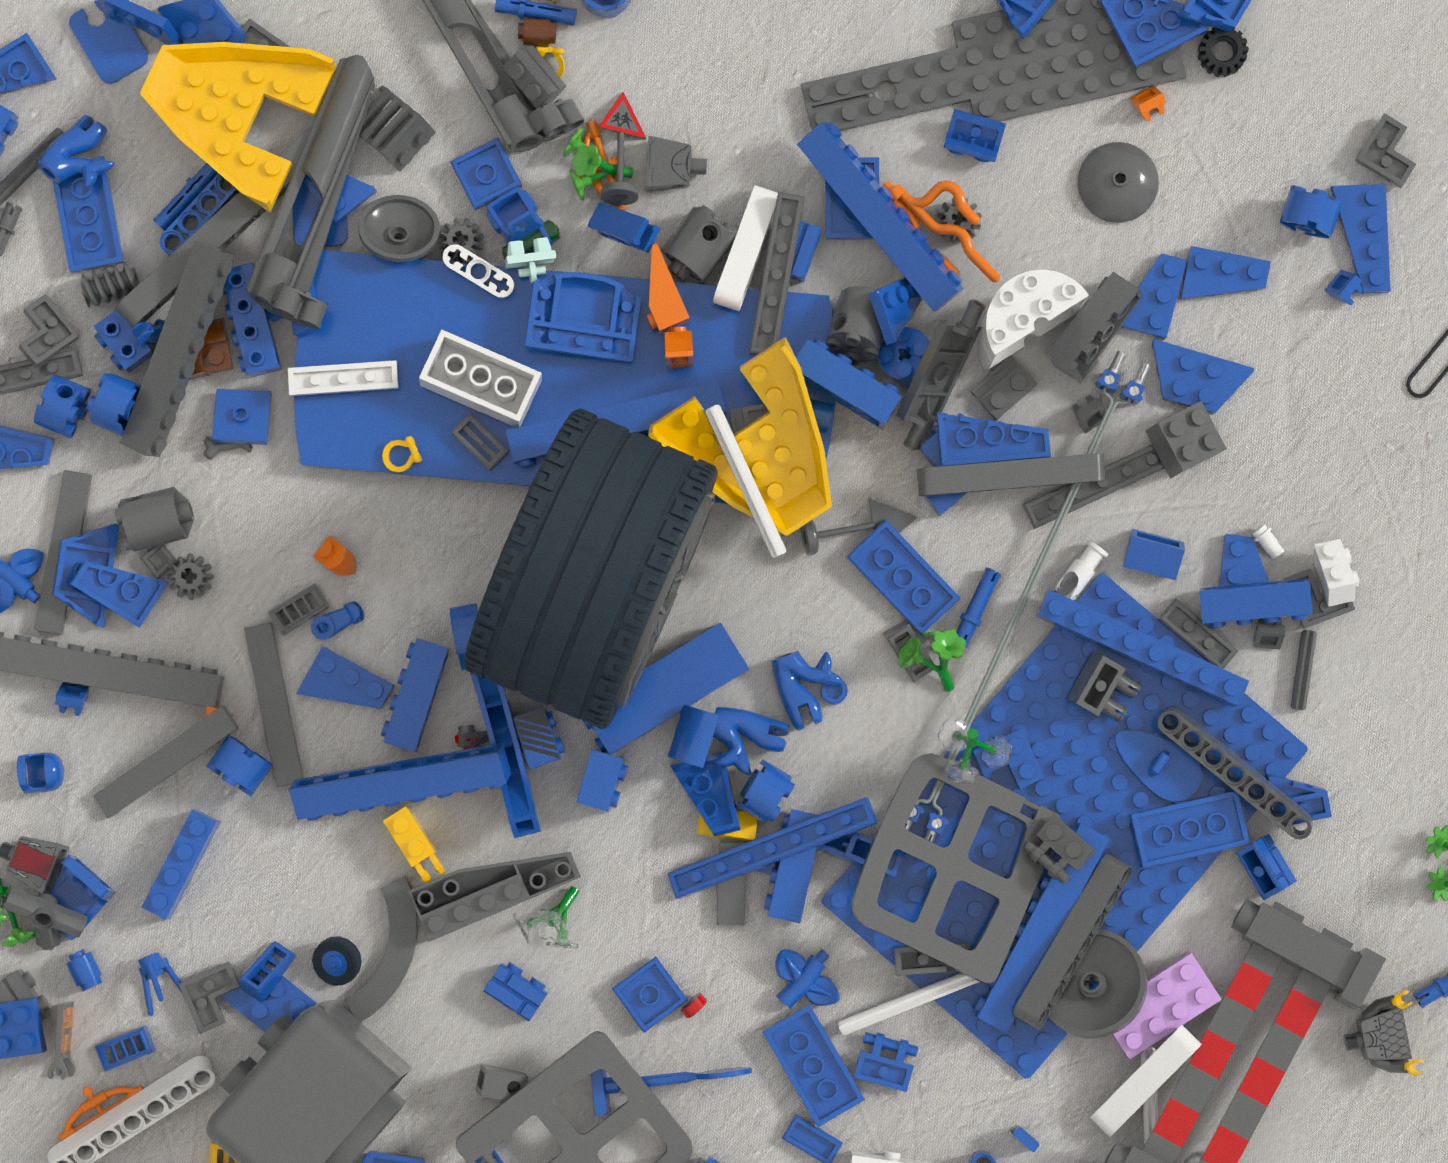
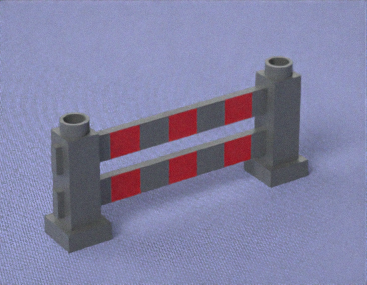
M1246 899L1236 915L1231 928L1242 933V939L1251 943V946L1200 1040L1202 1045L1193 1053L1143 1149L1140 1150L1135 1146H1130L1129 1148L1116 1141L1104 1163L1175 1162L1281 961H1284L1300 970V973L1199 1163H1238L1330 988L1338 991L1334 998L1336 1001L1353 1010L1360 1008L1386 958L1368 948L1359 951V953L1352 951L1353 943L1326 928H1323L1321 933L1302 923L1304 916L1276 901L1271 907L1264 902L1258 905Z

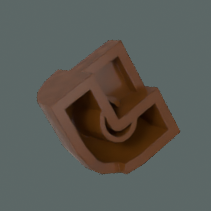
M225 317L213 319L204 338V346L199 351L194 372L189 380L234 369Z

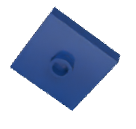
M498 137L450 161L474 210L493 202L517 187L523 186Z
M217 389L212 433L213 443L267 445L271 391Z
M657 956L612 988L643 1033L688 1001Z

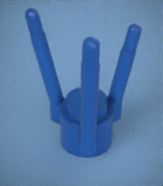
M159 952L138 960L141 966L139 971L142 977L149 1016L154 1014L149 980H152L158 1000L163 1001V995L157 977L164 974L163 969L166 970L181 991L179 987L180 979L169 965L167 957L161 959Z

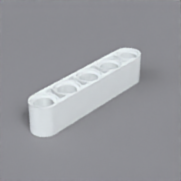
M757 185L754 186L713 299L714 304L740 311L773 221L778 192Z
M1181 1025L1097 1109L1090 1119L1111 1137L1202 1044Z

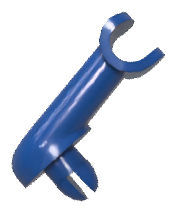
M157 319L155 326H152L149 322L136 324L132 329V333L137 338V346L141 347L144 342L157 343L165 321Z
M352 601L344 604L343 608L315 618L311 624L312 634L319 640L330 639L352 623L354 625L363 621L364 612L357 602Z

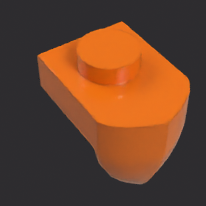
M329 535L313 557L336 575L349 576L355 574L357 565L354 555Z

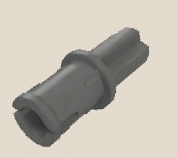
M6 202L0 218V256L3 255L11 235L15 234L13 229L23 210L16 205L12 215H10L13 208V203Z

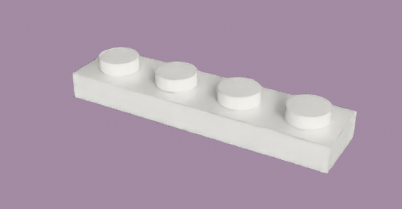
M397 361L288 368L289 395L302 396L399 389Z

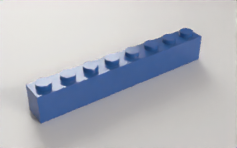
M820 123L799 141L797 146L932 311L940 310L964 289L960 284L962 283L961 278L955 271H949L943 264L945 259L936 249L932 250L926 243L928 240L926 235L919 228L915 229L909 222L910 216L902 207L898 208L894 204L891 192L884 186L880 187L875 180L876 175L873 170L867 165L863 166L857 159L859 157L858 152L850 144L846 145L840 138L842 136L840 130L833 123Z
M719 380L589 410V412L596 414L598 419L605 418L628 428L630 433L635 431L640 434L648 433L651 424L694 396L704 410L719 404L724 415H726ZM568 416L505 430L514 465L520 464V468L535 465V460L545 458L552 442Z
M1051 590L1046 592L1036 614V617L1233 707L1239 706L1249 683L1247 679Z
M499 743L296 779L289 792L297 820L307 818L308 821H313L321 818L323 815L333 814V816H341L351 810L358 809L360 812H365L380 805L393 807L403 801L410 800L412 803H416L432 796L445 798L454 792L463 791V793L467 794L483 787H489L490 789L500 788L507 783L511 770L504 744Z
M1078 823L1077 827L1072 825L1070 828L1093 847L1096 852L1079 872L1071 865L1065 870L1071 876V879L1065 885L1058 879L1053 880L1048 874L1044 876L1039 886L1042 892L1038 900L1033 898L1026 910V913L1030 915L1025 924L1020 923L1015 935L1017 939L1013 947L1009 949L997 979L992 983H987L991 987L986 997L981 995L975 1005L974 1010L978 1011L976 1014L977 1018L1007 1033L1015 1018L1013 1011L1018 1000L1077 902L1110 838L1082 823ZM1056 853L1053 861L1057 863L1062 857Z

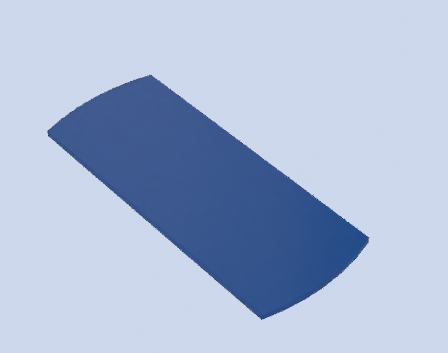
M323 250L313 281L317 299L326 304L329 303L321 322L322 329L303 337H298L295 355V367L395 360L398 365L399 389L294 396L295 429L300 462L302 466L531 486L544 458L535 460L536 464L520 468V464L514 465L505 430L516 427L420 386L419 377L441 330L542 373V381L521 426L568 416L579 408L589 411L719 380L726 410L725 417L732 432L730 409L764 404L740 370L741 365L758 355L749 353L760 289L751 288L747 290L740 311H736L713 303L718 285L674 282L690 317V322L678 327H686V331H692L694 367L667 368L665 333L660 334L658 328L652 330L646 316L651 313L649 310L650 279L600 275L623 284L624 288L634 296L637 294L641 297L633 362H617L525 347L533 283H530L529 276L519 277L518 269L524 268L506 269L505 266H494L508 274L514 282L512 294L506 298H498L447 267L444 261L416 259L408 262H393L372 254ZM461 263L464 267L460 270L465 273L469 263ZM483 264L472 266L471 275L473 278L482 279L485 277L487 270ZM492 270L490 278L484 285L489 287V283L492 282L497 286L496 291L498 293L502 290L508 291L509 287L506 284L508 280L503 278L502 281H498L493 278L497 272ZM546 270V274L537 275V280L540 279L541 281L554 274L568 272ZM788 292L779 340L786 336L795 357H797L807 339L812 342L818 339L826 343L833 319L829 295ZM806 384L810 399L834 404L828 431L819 429L825 450V458H827L836 401ZM469 413L509 451L491 471L451 434V431ZM471 422L467 424L496 455L500 452ZM463 429L459 432L488 462L493 459ZM407 436H412L422 461L414 463L411 468L404 472L389 470L383 463L382 458L385 446L391 441L405 440ZM395 446L390 451L389 459L393 465L397 467L403 466L411 456V451L409 447ZM715 495L714 503L728 504Z

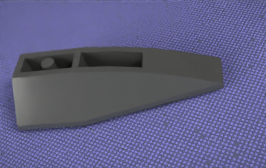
M571 852L459 869L409 890L408 893L430 942L578 879L581 875Z

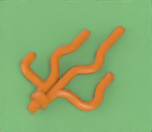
M889 180L882 185L893 195L892 201L898 208L902 207L910 216L909 222L915 229L919 228L921 230V221L929 230L936 234L955 235L961 241L963 252L990 281L996 283L1000 280L999 273L975 250L971 236L964 228L955 224H940L924 209V207L934 202L942 192L948 191L953 195L956 207L972 225L979 224L980 217L967 204L964 192L959 185L952 181H940L920 198L911 196L900 184L894 186ZM940 253L945 259L943 264L948 270H953L960 276V271Z

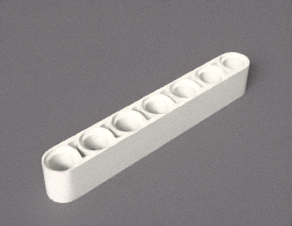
M205 1056L191 1058L53 1146L47 1154L48 1163H57L61 1160H64V1163H93L209 1089L215 1082V1075L210 1060ZM200 1071H206L202 1075H196ZM176 1086H183L178 1090H173ZM153 1101H159L157 1104H150ZM129 1116H136L133 1119H126ZM106 1131H112L109 1134H103ZM82 1146H89L88 1148L80 1149Z

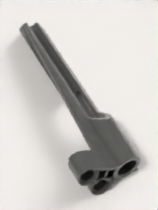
M423 0L502 139L513 152H525L534 149L542 142L554 140L570 132L585 121L573 99L564 101L558 99L552 104L538 107L537 109L532 105L513 82L512 78L503 70V66L509 61L510 57L471 0ZM467 27L472 29L499 76L498 86L495 89L488 90L485 88L452 31L454 28Z
M360 55L342 58L338 62L245 289L250 293L255 302L270 313L278 316L281 315L289 321L314 329H319L329 303L326 304L312 297L310 289L375 88L372 71L365 58ZM305 175H308L316 185L321 201L304 242L300 246L295 247L291 244L288 237V216Z

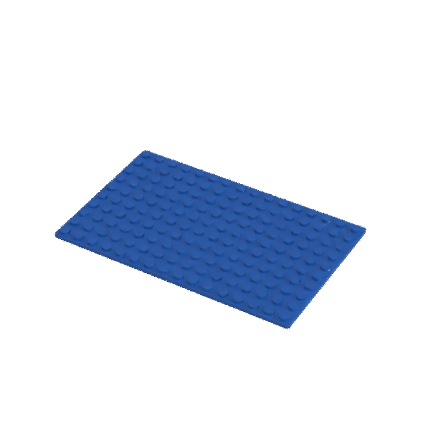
M1100 574L1076 601L1205 660L1106 574ZM1055 626L969 728L976 729L978 731L977 740L985 744L1022 728L1045 778L1019 789L1008 765L983 776L972 751L965 769L1057 813L1061 820L1069 827L1072 825L1077 827L1078 823H1082L1110 838L1097 865L1106 854L1115 857V854L1105 851L1113 847L1122 851L1118 859L1132 866V873L1100 929L1120 935L1138 951L1223 850L1142 868L1130 814L1234 790L1199 762L1202 769V781L1198 790L1190 798L1183 801H1167L1147 788L1123 761L1115 743V735L1120 731L1134 730L1146 732L1175 743L1159 729L1158 718L1166 707L1176 706L1266 779L1267 775L1270 774L1285 778L1306 754L1308 748L1245 693L1239 706L1233 707ZM1093 651L1126 668L1123 674L1141 683L1140 690L1129 686L1131 690L1138 693L1134 698H1130L1116 688L1109 697L1127 707L1126 715L1115 710L1116 713L1124 717L1120 722L1115 721V719L1102 712L1097 716L1067 699ZM1172 714L1164 716L1167 725H1178L1176 716ZM1186 733L1185 737L1188 742L1195 744L1200 741L1197 733ZM963 741L954 761V764L961 766L967 747L965 741ZM1211 749L1207 751V756L1210 760L1218 761L1221 759V753L1218 750ZM950 750L944 755V758L947 759ZM1238 767L1228 769L1230 776L1233 778L1243 776L1242 770ZM950 770L947 777L959 782L961 774ZM937 779L929 780L918 799L927 800ZM945 783L936 800V804L942 809V817L949 821V825L944 827L942 834H938L933 842L940 847H946L950 843L968 801L967 794ZM1259 784L1250 786L1251 793L1256 796H1260L1265 792L1264 788ZM1239 795L1245 823H1247L1258 809ZM932 801L927 804H918V806L924 809V813L920 814L917 822L912 823L908 830L924 839L928 830L925 828L928 822L927 815L929 813L939 814L938 810L933 807ZM1024 805L1020 811L1021 814L1033 819L1036 812ZM989 806L969 850L968 857L970 861L1008 879L1021 845L1025 830L1024 824L1020 820ZM1052 849L1049 858L1053 860L1056 852ZM904 853L896 877L884 876L877 899L879 907L914 923L935 878V869L931 865ZM851 864L822 898V904L894 965L893 947L905 945L864 926L855 918L852 912L851 901L863 867ZM1045 868L1042 871L1030 902L1033 898L1038 900L1042 892L1039 886L1044 876L1048 874V870ZM963 881L956 882L937 924L936 934L954 944L971 943V950L974 949L998 904V899ZM1026 911L1021 921L1024 924L1030 915ZM1014 937L1010 948L1013 947L1017 938ZM951 969L952 971L905 976L921 989L961 972ZM978 982L934 1000L1026 1079L1036 1072L1068 1034L1058 1028L1049 1017L1040 1029H1036L1015 1017L1007 1033L977 1018L976 1014L978 1011L974 1010L980 996L986 997L991 987L987 983ZM1099 984L1092 985L1091 990H1094Z

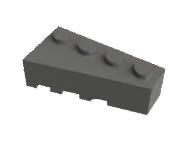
M1112 272L1109 277H1105L1100 283L1097 292L1086 302L1083 309L1046 352L1054 367L1081 384L1143 297L1141 290L1115 272Z

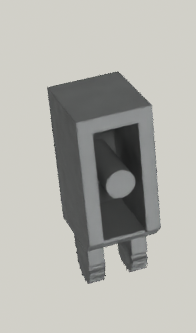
M971 943L956 944L966 950H971ZM893 947L896 976L948 972L953 969L910 947Z

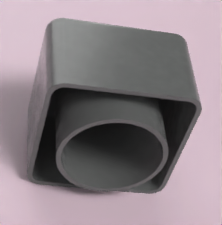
M326 1000L305 1009L295 1020H292L287 1014L282 1019L279 1017L257 1041L267 1051L258 1063L250 1056L245 1061L241 1060L219 1085L230 1095L211 1115L206 1131L208 1137L237 1163H355L406 1103L393 1089L412 1067L337 1001Z

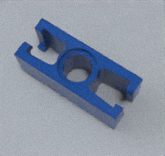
M601 202L598 203L587 225L589 228L597 230L598 234L602 237L649 253L660 231L659 227L648 224L649 220Z

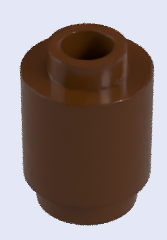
M524 18V23L518 24V39L523 40V45L549 46V44H556L557 22H550V19Z

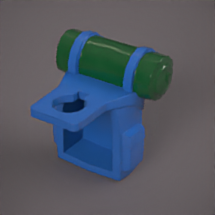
M520 187L503 194L487 205V218L497 234L501 233L504 236L507 244L502 248L504 260L507 256L508 243L511 241H523L524 253L527 254L534 253L533 239L548 237L550 246L561 239L558 226L550 220L543 222L536 213L538 210L536 202L526 190L523 191Z

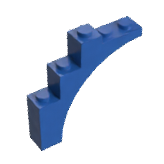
M470 673L490 745L504 744L511 775L501 789L513 836L518 838L541 832L531 784L525 768L506 689L490 682L488 677L482 678Z

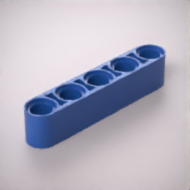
M219 173L161 235L160 247L168 256L177 250L168 249L169 240L179 238L180 247L240 192L235 187L228 191L223 190L222 184L226 179ZM210 198L216 199L217 204L214 209H204L206 200ZM191 218H197L198 226L194 230H187L186 222Z

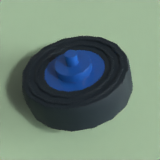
M335 936L323 940L317 946L313 953L312 963L320 979L325 983L338 986L345 985L356 977L360 971L362 960L355 944L349 939Z

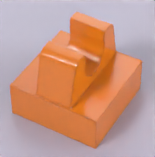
M1151 86L1130 97L1133 107L1146 121L1151 120L1149 112L1156 108L1160 115L1165 112L1163 103L1166 100L1163 93L1155 86Z

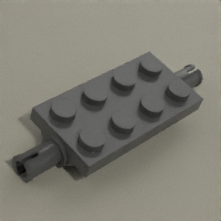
M969 300L961 320L939 321L934 329L931 341L923 353L919 367L911 379L907 393L900 403L896 416L903 421H911L913 423L906 440L903 442L906 447L912 450L920 449L928 429H931L934 422H937L936 413H942L981 330V326L977 323L986 306L977 300Z

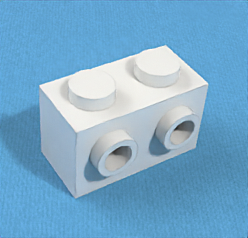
M1341 539L1314 544L1313 563L1328 607L1355 601V590L1359 586V578L1356 570H1351L1350 564L1352 560L1349 549H1344Z

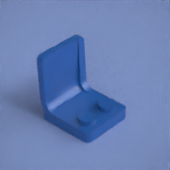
M68 854L61 862L65 868L58 875L51 895L57 898L59 905L88 916L86 927L116 892L76 856ZM60 931L68 939L73 940L76 938L72 935Z

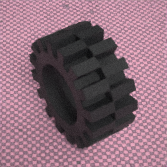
M1215 27L1208 31L1198 46V60H1201L1202 63L1200 65L1202 68L1206 67L1208 69L1207 73H1215L1216 77H1220V75L1227 77L1231 73H1236L1246 61L1249 46H1246L1247 39L1242 37L1243 33L1240 30L1236 32L1235 28L1230 32ZM1224 41L1232 46L1233 56L1229 60L1221 61L1214 56L1213 46L1217 42Z

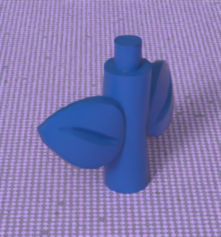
M22 549L11 556L9 563L0 558V613L7 610L13 604L16 595L22 600L28 599L34 604L39 600L41 595L34 590L35 585L27 578L34 576L40 569L43 562V552L36 549Z
M821 949L815 957L811 954L807 961H805L804 957L794 950H781L775 960L776 972L779 977L790 983L776 997L790 1009L804 995L812 1004L817 1006L837 1003L840 997L836 986L827 976L820 975L826 967L823 963L829 958V955Z

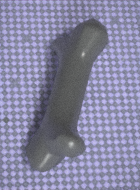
M209 437L204 439L206 445L204 456L210 460L222 451L243 448L251 452L253 449L252 444L213 443Z

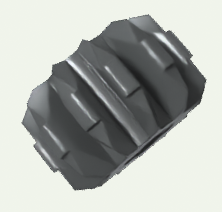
M954 197L952 198V206L944 202L942 207L945 211H938L936 216L943 219L938 221L940 224L955 223V220H952V218L962 214L956 207ZM974 203L970 208L974 211L977 205ZM976 213L981 219V213ZM963 216L962 221L966 220V223L962 222L960 226L973 239L976 234L972 229L980 230L981 224L972 225ZM951 235L950 242L954 243L955 235Z
M454 218L455 227L452 228L448 223L444 225L448 233L440 232L439 238L446 240L438 244L440 249H446L450 245H459L454 242L455 240L458 241V236L463 235L464 239H468V242L464 241L465 245L462 246L476 256L478 254L474 249L483 250L484 245L477 242L484 238L483 233H476L479 229L478 224L475 223L469 227L470 220L465 218L463 224L460 225L458 218ZM457 250L455 253L450 251L448 256L451 257L454 254L453 262H459L461 251ZM463 259L464 263H469V259L467 261Z
M191 553L187 556V563L183 557H177L180 566L171 564L170 568L175 570L176 573L167 575V579L176 580V582L170 585V589L176 590L180 588L177 596L180 598L187 592L188 599L193 600L195 591L199 597H204V592L201 588L204 587L211 590L212 586L205 582L206 579H214L213 574L205 573L212 568L211 564L208 563L202 566L204 562V557L199 556L194 562V555ZM189 570L197 574L196 580L192 579L193 583L191 584L190 581L185 579V574L189 575Z

